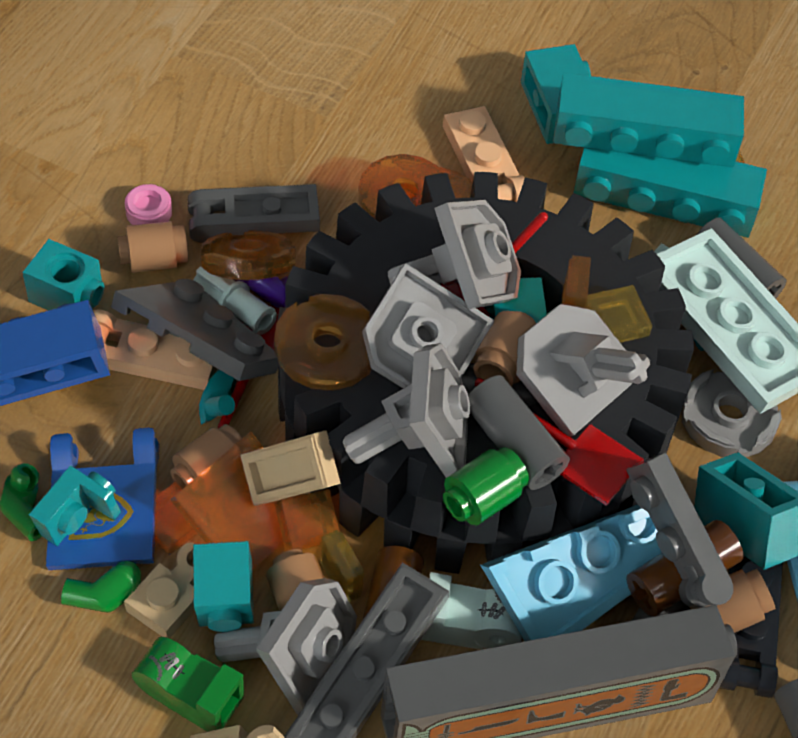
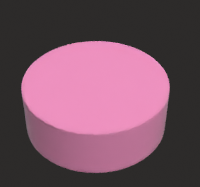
M145 184L133 188L125 198L127 220L132 225L169 221L172 216L169 193L164 188L153 184Z

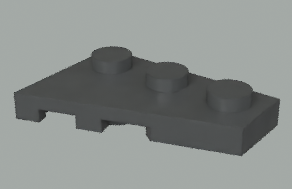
M179 279L176 282L115 291L111 308L123 315H127L133 310L149 319L147 328L162 337L171 334L191 343L189 353L238 381L271 375L277 372L278 353L265 343L263 337L252 332L240 322L230 309L219 305L214 298L204 291L203 286L191 279Z

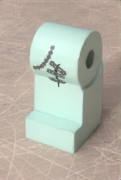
M430 572L429 579L449 590V598L421 640L481 650L483 648L488 649L521 642V634L494 589L485 590L451 583L452 576Z

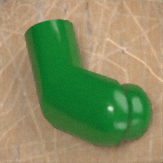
M23 463L14 466L11 474L7 476L0 498V510L29 541H36L42 536L29 514L35 506L40 476L35 467Z
M121 561L94 583L67 578L62 589L61 604L105 613L112 612L121 606L140 585L141 570L134 562Z

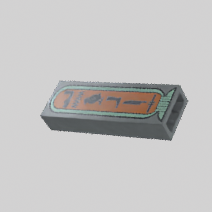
M716 605L386 668L381 707V719L386 738H538L712 703L737 655V641L732 627L729 624L723 623Z

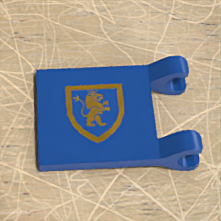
M138 428L133 431L134 464L76 468L79 450L77 445L73 443L71 434H55L51 437V488L70 465L86 476L91 471H94L109 481L115 488L116 492L113 495L121 513L115 520H112L90 506L84 523L75 533L66 535L58 546L47 541L46 567L48 570L116 566L121 561H131L135 564L154 563L156 478L160 444L157 438H155L153 428Z

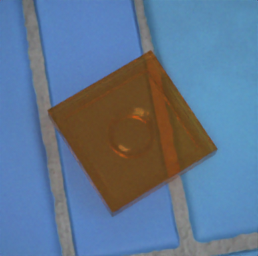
M249 432L173 496L170 501L206 544L249 541L253 570L318 511L304 494L254 506L240 455L262 449L264 446L252 432Z

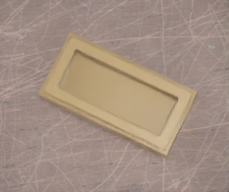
M327 431L240 455L254 506L341 484Z

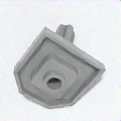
M487 201L448 202L435 207L434 209L446 244L431 249L433 254L408 262L407 264L437 284L443 283L447 287L459 283L467 309L505 303L518 298L521 269L506 224ZM404 264L393 267L388 271L390 285Z
M405 263L366 324L362 334L371 368L404 389L412 384L414 352L426 345L442 343L462 377L477 348L495 320L476 308L467 309L464 300Z
M560 304L518 338L516 375L559 430L569 437L575 435L632 383L640 384L648 378L646 371L650 366L648 357L644 354L626 351L595 310Z
M443 344L426 345L414 352L412 384L381 401L386 411L384 415L348 434L343 439L344 448L355 464L364 462L402 440L408 449L425 447L446 478L466 465L468 417L470 414L468 393L463 386L461 373Z
M322 578L300 582L282 611L263 613L261 626L217 633L214 637L215 655L221 662L262 658L292 708L299 715L355 633L357 615L338 581Z

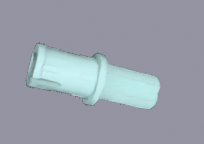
M213 265L200 266L196 270L197 275L193 281L201 284L204 291L214 298L219 305L230 309L234 316L252 329L254 333L263 335L272 328L277 318V312H275L272 306H268L250 293L249 286L245 282H235Z

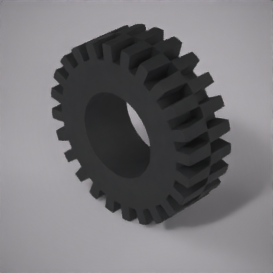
M492 172L474 173L470 198H455L447 173L425 176L421 205L418 206L413 204L399 183L378 190L375 219L355 202L338 213L336 239L321 231H318L306 245L305 269L293 266L285 286V308L280 307L278 413L280 422L285 421V442L327 431L341 483L310 492L311 495L321 504L339 493V523L357 537L379 516L384 518V547L401 546L412 550L420 533L437 537L435 570L446 573H460L467 543L484 544L486 559L489 562L520 550L523 542L529 541L533 545L638 504L631 493V479L625 483L606 506L559 475L551 483L537 490H531L526 485L522 488V494L519 498L481 524L475 526L466 521H458L448 511L443 500V494L446 492L444 486L446 477L425 447L408 449L401 440L360 464H355L349 457L343 445L345 436L384 415L386 411L381 401L403 389L371 368L362 331L391 286L388 271L393 267L433 254L431 249L446 244L434 209L435 207L448 202L486 200L505 222L511 242L516 239L539 213L546 212L548 214L547 221L515 253L521 269L520 278L542 279L547 314L560 304L595 310L626 351L644 354L648 357L650 361V366L646 370L648 378L640 384L632 383L582 429L571 436L572 439L576 440L591 424L644 460L665 452L667 453L691 383L692 374L686 372L694 351L692 330H679L686 305L679 288L659 291L665 270V265L660 257L652 249L628 259L634 230L617 217L594 235L590 233L589 227L594 203L580 195L573 193L558 214L544 210L547 183L525 177L517 202L498 199V173ZM539 403L528 406L533 413L559 429ZM471 414L468 417L466 464L489 449L498 450ZM557 442L560 445V447L564 450V452H566L567 448L561 445L559 442Z

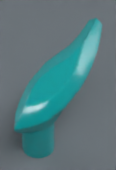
M218 370L209 380L202 393L199 404L201 425L218 416L230 415L235 409V401L231 395L237 379L221 370Z

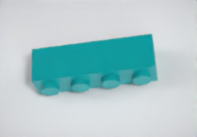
M563 72L557 102L553 143L734 167L744 137V96Z
M584 147L573 193L593 201H600L702 227L715 218H722L740 236L749 238L760 208L767 169L737 161L734 167Z

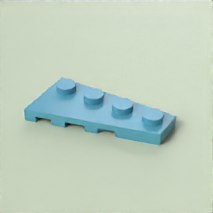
M635 505L486 562L480 566L523 640L530 641L582 631L631 595L626 581L627 574L662 552L656 541V533L658 531L648 512L639 505Z

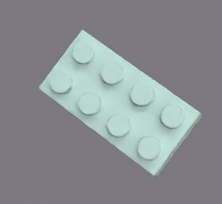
M711 228L658 253L657 255L665 265L659 291L679 288L686 305L681 324L686 330H692L693 338L753 407L761 414L798 394V323Z

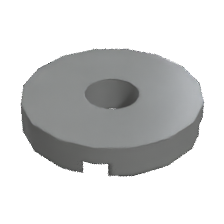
M713 369L700 374L690 383L681 410L682 423L691 439L704 450L721 457L737 452L745 457L759 454L772 443L782 419L781 409L778 411L777 405L760 414L724 372L713 373ZM724 405L736 407L741 411L743 417L739 419L729 418L720 411L719 407Z

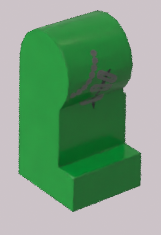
M157 637L131 675L134 682L146 694L206 732L224 728L244 699L242 673L226 664H223L220 668L197 654H191L185 647L167 637Z

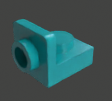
M70 465L31 511L29 516L40 535L58 546L66 535L75 533L82 526L90 506L112 520H115L121 511L113 495L116 490L109 481L94 471H91L86 476Z

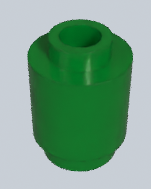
M502 447L497 451L489 449L445 479L444 486L446 492L443 494V500L448 511L455 519L477 526L519 498L522 494V488L529 482V475L522 460L511 449L507 447Z

